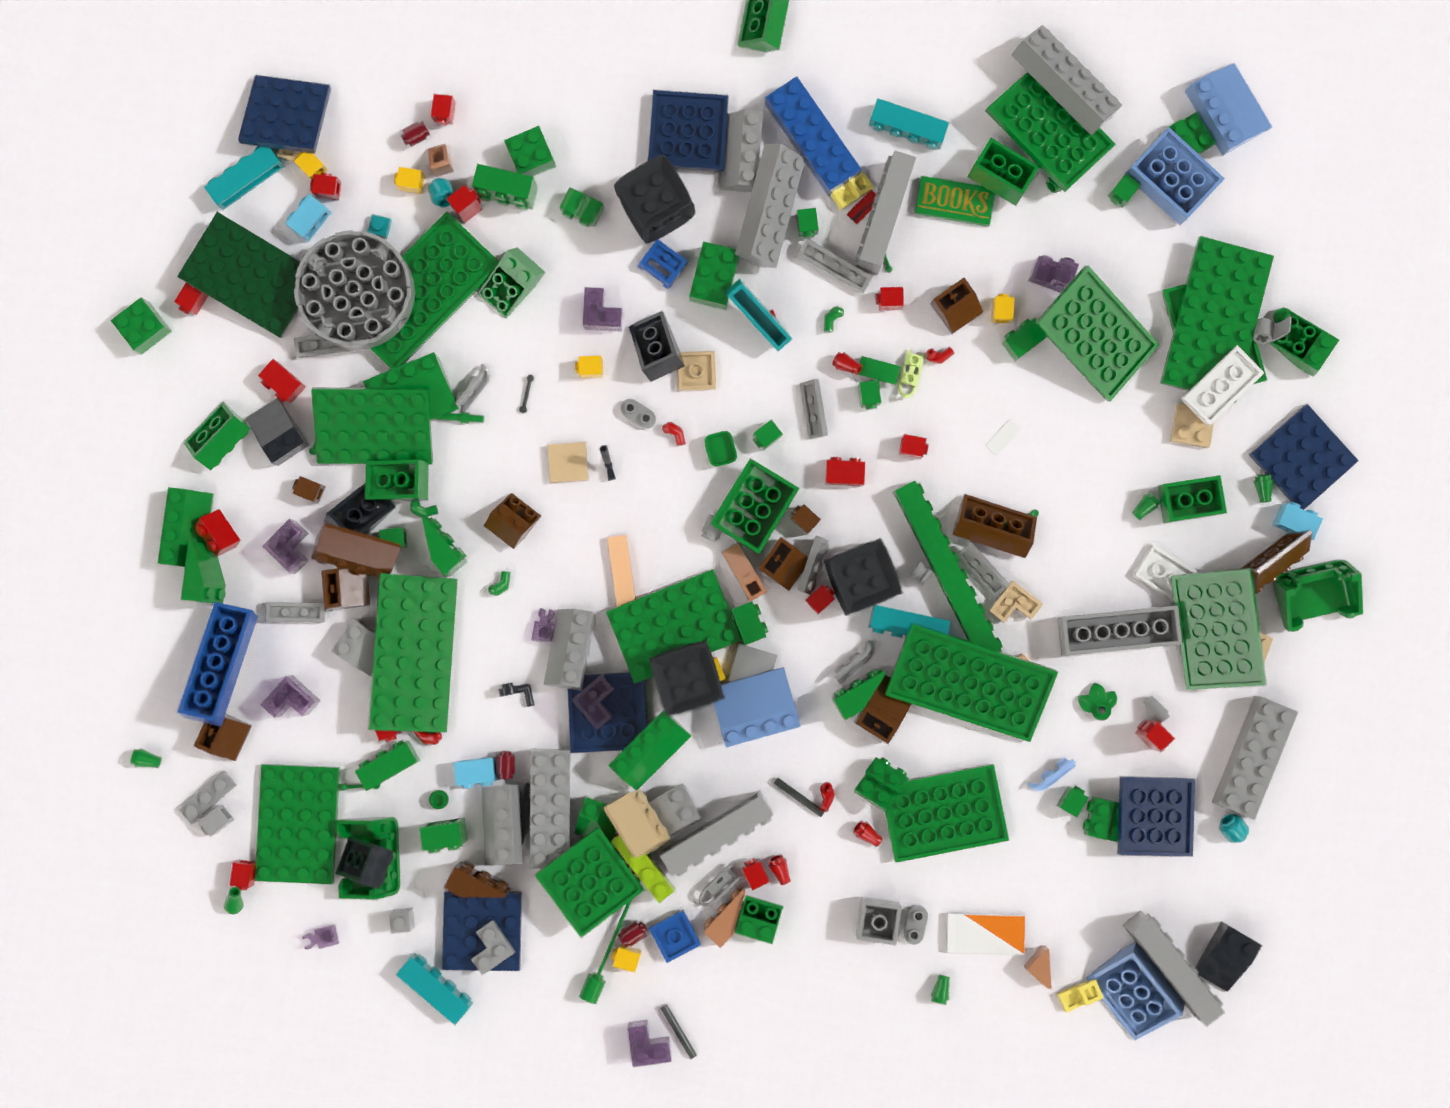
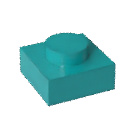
M372 214L368 232L379 237L388 238L392 220Z

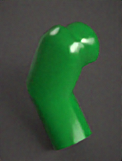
M838 306L832 307L825 314L824 332H833L834 321L844 315L842 308Z
M417 500L410 503L411 513L421 518L423 516L429 517L439 514L436 505L425 508L420 506Z
M501 571L500 581L490 585L488 588L491 595L499 596L508 590L511 572Z

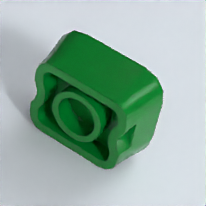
M721 431L706 436L704 442L709 462L712 466L719 467L735 462L737 452L730 432Z

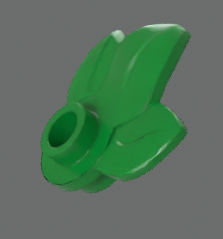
M1093 683L1089 695L1078 696V702L1083 711L1092 713L1093 717L1099 721H1104L1110 717L1111 709L1117 703V695L1115 691L1106 693L1103 686ZM1098 708H1104L1105 713H1099Z

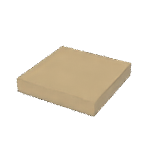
M715 351L681 352L685 367L677 370L678 391L716 390Z
M586 442L547 445L550 483L589 480Z

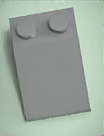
M353 619L331 652L372 677L375 630L359 619Z
M683 783L649 802L652 809L657 813L658 819L667 829L670 837L702 820Z

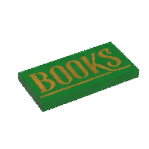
M921 175L914 214L989 227L995 193L980 185Z

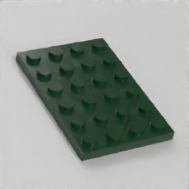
M217 211L177 277L279 338L283 336L299 309L296 305L294 289L295 276L300 261Z

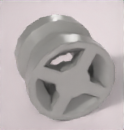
M920 561L911 572L910 577L916 578L923 585L933 569L925 567L924 563Z

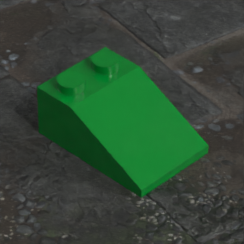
M419 459L366 461L365 500L427 501L428 462Z
M188 542L180 600L223 603L226 595V584L218 557L209 551L206 544Z

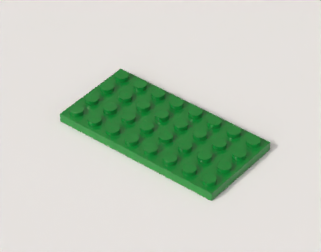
M447 211L402 256L410 268L415 286V299L411 314L405 325L394 337L381 345L370 348L391 369L405 364L487 281L499 263Z
M1203 236L1198 237L1160 384L1189 391L1235 346L1238 345L1249 355L1274 255Z
M379 573L368 730L447 732L458 579Z
M911 622L885 690V695L1031 742L1058 671Z

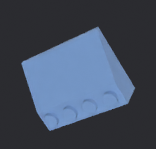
M1235 63L1202 77L1185 90L1187 97L1215 140L1222 156L1272 128Z
M1169 127L1125 173L1141 184L1139 189L1179 226L1191 216L1225 179Z
M784 667L721 684L722 693L725 695V698L715 702L714 707L726 748L801 727Z
M1137 942L1119 951L1086 978L1087 981L1093 979L1097 981L1104 997L1102 1000L1134 1040L1183 1015L1184 1001Z

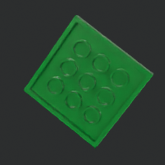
M599 827L534 874L580 938L584 937L644 891V888Z

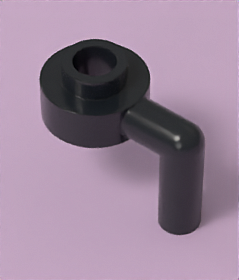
M513 682L502 684V688L498 689L500 697L524 692L527 707L535 705L530 684L513 686Z

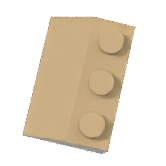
M641 790L630 792L604 808L633 858L654 852L671 839L667 829L662 825L657 817V813L652 809L647 801V797Z

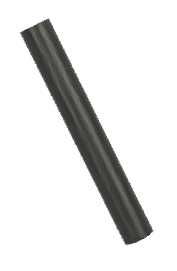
M780 778L775 780L774 784L819 817H822L824 812L819 809V806Z
M664 1005L660 1009L689 1058H695L697 1056L696 1052L668 1005Z

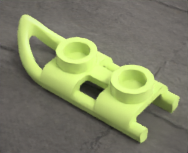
M911 350L906 352L898 384L899 394L903 398H910L916 391L925 357L924 353L919 356L911 354ZM907 365H910L909 372H905ZM915 367H918L917 373L914 374ZM902 383L913 386L910 394L906 395L903 393Z

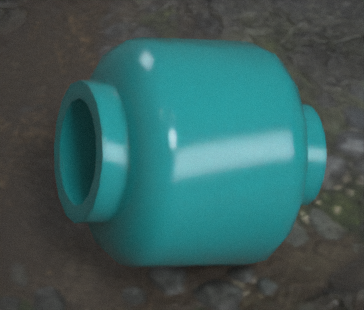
M436 178L429 184L428 192L434 205L445 208L450 206L447 198L454 193V189L449 180Z
M1227 814L1220 821L1219 830L1228 842L1241 843L1246 840L1249 827L1240 815Z

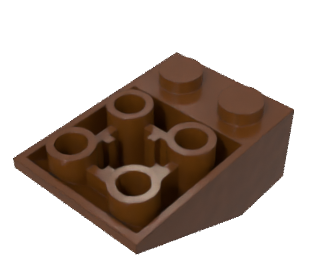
M885 674L864 709L856 717L854 723L889 744L906 716L911 703L885 695V690L890 680V677Z
M461 861L454 867L443 887L459 897L505 898L512 889L508 887L509 884L507 882L491 878L492 875L485 870L480 872L474 868L475 865L468 861Z

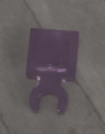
M540 608L538 612L540 621L534 622L531 640L552 643L555 624L550 622L555 616V611L549 609L548 615L545 616V610Z
M335 924L315 929V935L307 933L302 936V939L309 938L311 940V944L306 945L304 949H311L315 944H318V949L339 944Z

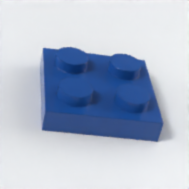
M684 909L649 927L666 963L701 946V942Z

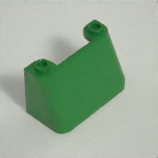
M1332 560L1289 570L1279 574L1277 580L1273 582L1283 626L1288 632L1300 630L1304 626L1303 620L1336 612L1345 618H1354L1363 614L1362 573L1346 560Z
M371 817L336 820V832L340 838H347L348 841L350 836L394 851L393 861L387 869L385 882L381 885L380 889L344 877L338 885L339 899L378 900L397 894L400 889L397 819L395 817Z

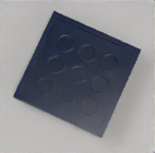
M255 75L238 137L239 143L315 154L331 92L330 85Z
M653 90L648 161L657 156L665 155L674 168L723 171L729 95Z
M1308 404L1298 410L1249 454L1265 474H1271V479H1273L1274 484L1291 502L1299 504L1303 510L1359 461Z
M630 672L589 674L584 676L582 691L568 689L571 753L623 750L647 726L645 680L634 684Z
M1120 776L1117 854L1193 857L1195 779Z
M445 890L442 970L479 971L471 959L487 947L476 931L491 920H494L515 950V953L490 971H520L522 892H509L505 898L459 897Z

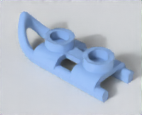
M1062 758L1056 764L1058 767L1056 770L1051 771L1049 769L1041 775V778L1044 780L1043 782L1037 784L1028 782V786L1036 791L1049 788L1076 766L1075 761Z

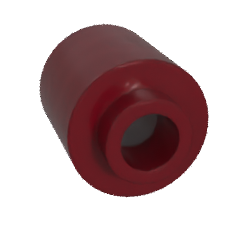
M417 121L402 129L403 134L400 136L405 145L410 144L413 147L426 140L430 133L423 121L420 123Z
M500 751V754L496 755L495 774H497V779H513V774H515V755H512L511 751Z
M635 920L623 928L618 937L624 947H632L647 936L646 932L648 929L642 921L638 922V920Z

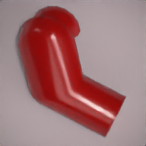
M825 782L820 787L823 800L819 809L823 812H828L835 794L832 784Z

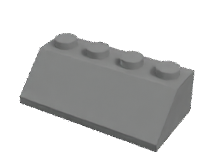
M740 110L727 114L723 171L720 172L719 190L752 192L759 167L763 111Z
M557 609L544 685L582 691L595 620L593 611Z
M519 785L482 787L485 866L523 863Z

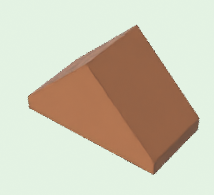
M446 144L428 148L430 168L436 177L454 172Z
M1044 945L1034 953L1024 967L1047 989H1052L1049 949Z

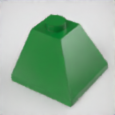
M589 796L585 797L574 833L585 837L599 827L611 843L615 836L616 828L604 810L609 804Z

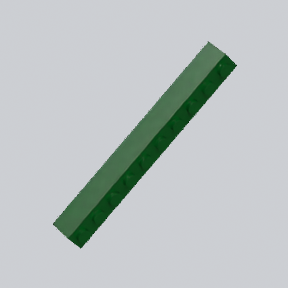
M913 481L895 490L893 494L930 567L933 569V573L967 640L1002 652L1001 648H1003V645L998 637L995 638L992 632L994 627L990 620L986 621L983 615L985 613L984 607L981 603H977L975 599L977 594L974 588L968 585L966 581L968 576L963 568L960 569L957 563L959 562L957 554L954 551L951 552L948 546L951 543L947 535L942 534L940 530L942 525L937 517L934 518L931 512L933 507L929 500H925L923 496L925 492L922 485Z

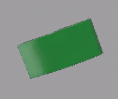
M861 356L860 364L862 369L858 375L894 385L897 384L901 366Z

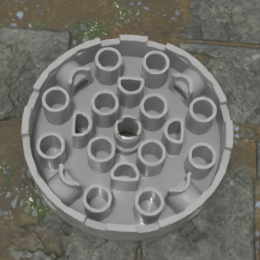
M348 230L337 232L326 239L323 238L314 244L304 255L296 272L294 295L296 305L303 320L316 334L336 346L359 350L381 345L394 337L402 329L411 314L415 299V286L410 268L390 243L375 234L365 231ZM358 286V292L351 293V290Z

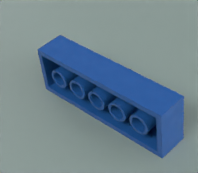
M797 76L765 97L766 107L799 155L806 159V165L828 197L833 191L847 184L850 179L861 173L862 169Z
M219 602L214 603L177 710L180 716L190 720L222 726L258 618L253 610Z

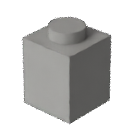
M220 805L203 817L199 823L201 830L211 837L218 834L235 819L223 805Z
M413 908L396 909L389 913L391 933L410 932L415 927Z

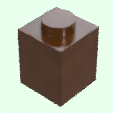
M299 476V479H296L292 489L294 491L292 494L319 504L326 486Z
M805 504L802 507L798 505L791 512L793 517L790 520L807 535L821 520Z

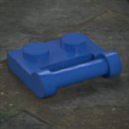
M657 239L637 267L640 270L644 269L663 283V287L668 290L688 261ZM652 259L671 273V275L667 278L648 264V262Z

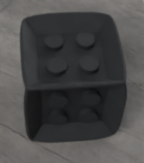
M665 155L657 156L626 173L614 184L615 193L620 199L625 213L645 244L666 236L695 216V205L691 200L690 194L674 166Z
M881 538L844 551L831 559L824 560L827 575L845 616L903 594L898 574Z
M707 640L684 645L649 658L653 679L667 717L696 710L725 698Z

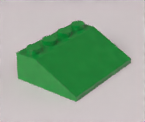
M435 352L363 381L365 388H429L431 421L459 409L455 405L456 399L440 359Z
M750 458L710 524L759 555L800 488Z

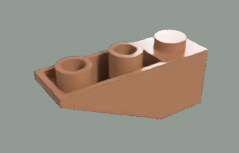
M738 543L721 552L750 602L767 593Z
M744 886L741 889L736 888L731 893L729 902L727 904L723 902L717 909V915L714 918L710 916L703 924L705 926L703 932L720 948L734 934L745 894Z

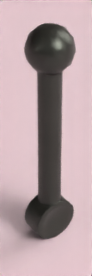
M531 374L527 376L528 383L523 404L519 408V411L523 414L527 412V399L531 382L534 380V376Z

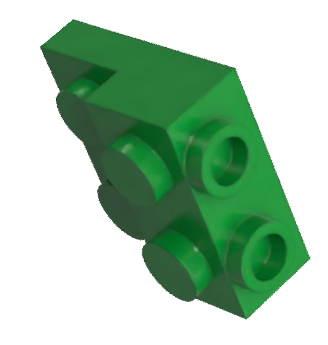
M1197 112L1169 126L1198 154L1203 153L1216 144Z
M875 757L866 769L864 777L854 789V793L887 813L908 784V777L903 769L891 767V763L886 758L881 757L879 759Z
M1092 796V799L1087 804L1088 817L1083 822L1084 834L1118 842L1119 802Z

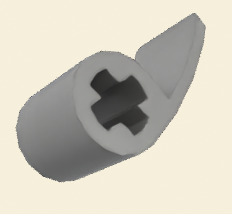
M1291 316L1275 325L1267 318L1258 319L1253 340L1258 344H1266L1284 337L1291 330Z

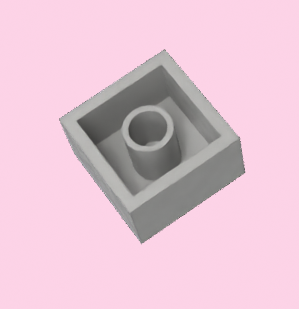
M861 896L855 934L857 940L896 945L902 909L899 902Z

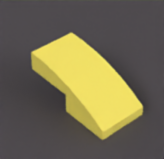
M862 172L850 179L847 184L833 191L830 196L838 208L842 210L867 194L874 186L865 173Z
M1095 979L1057 993L1063 1010L1066 1013L1082 1005L1088 1006L1104 998Z

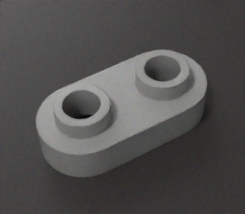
M627 399L622 403L621 412L626 418L644 429H650L655 425L656 416L653 411L634 399ZM633 405L634 409L633 411H628L627 407ZM645 415L650 417L648 422L643 421Z
M914 905L909 909L905 923L904 938L912 945L919 944L923 940L928 913L921 905ZM916 913H921L922 917L916 919L915 915ZM912 932H917L916 938L911 937Z

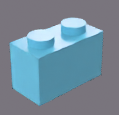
M308 194L307 197L302 198L297 210L288 216L285 224L309 242L332 212Z
M1289 502L1281 504L1272 525L1289 533L1311 530V540H1314L1323 518L1318 517V513L1315 511H1305L1300 508L1299 504Z
M495 757L454 762L456 786L462 785V789L474 787L473 784L481 783V786L493 785V782L498 780L497 774H495Z

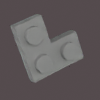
M491 920L476 931L487 948L471 960L483 976L514 954L515 950L494 920Z

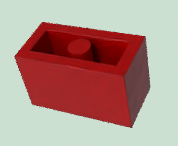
M465 185L447 198L452 209L464 223L468 222L482 210L479 205L481 203V200L478 198L479 196L472 188L468 190Z
M272 359L257 375L262 379L260 383L268 390L272 388L276 392L275 396L283 403L284 401L292 403L306 388L301 381L275 359Z
M830 457V460L826 461L825 485L864 486L865 462H861V458H849V461H842V457Z
M220 509L199 518L195 525L198 535L204 538L207 548L216 557L236 548L241 541Z
M1153 720L1142 721L1137 726L1138 730L1135 732L1151 750L1163 752L1175 739L1158 721Z

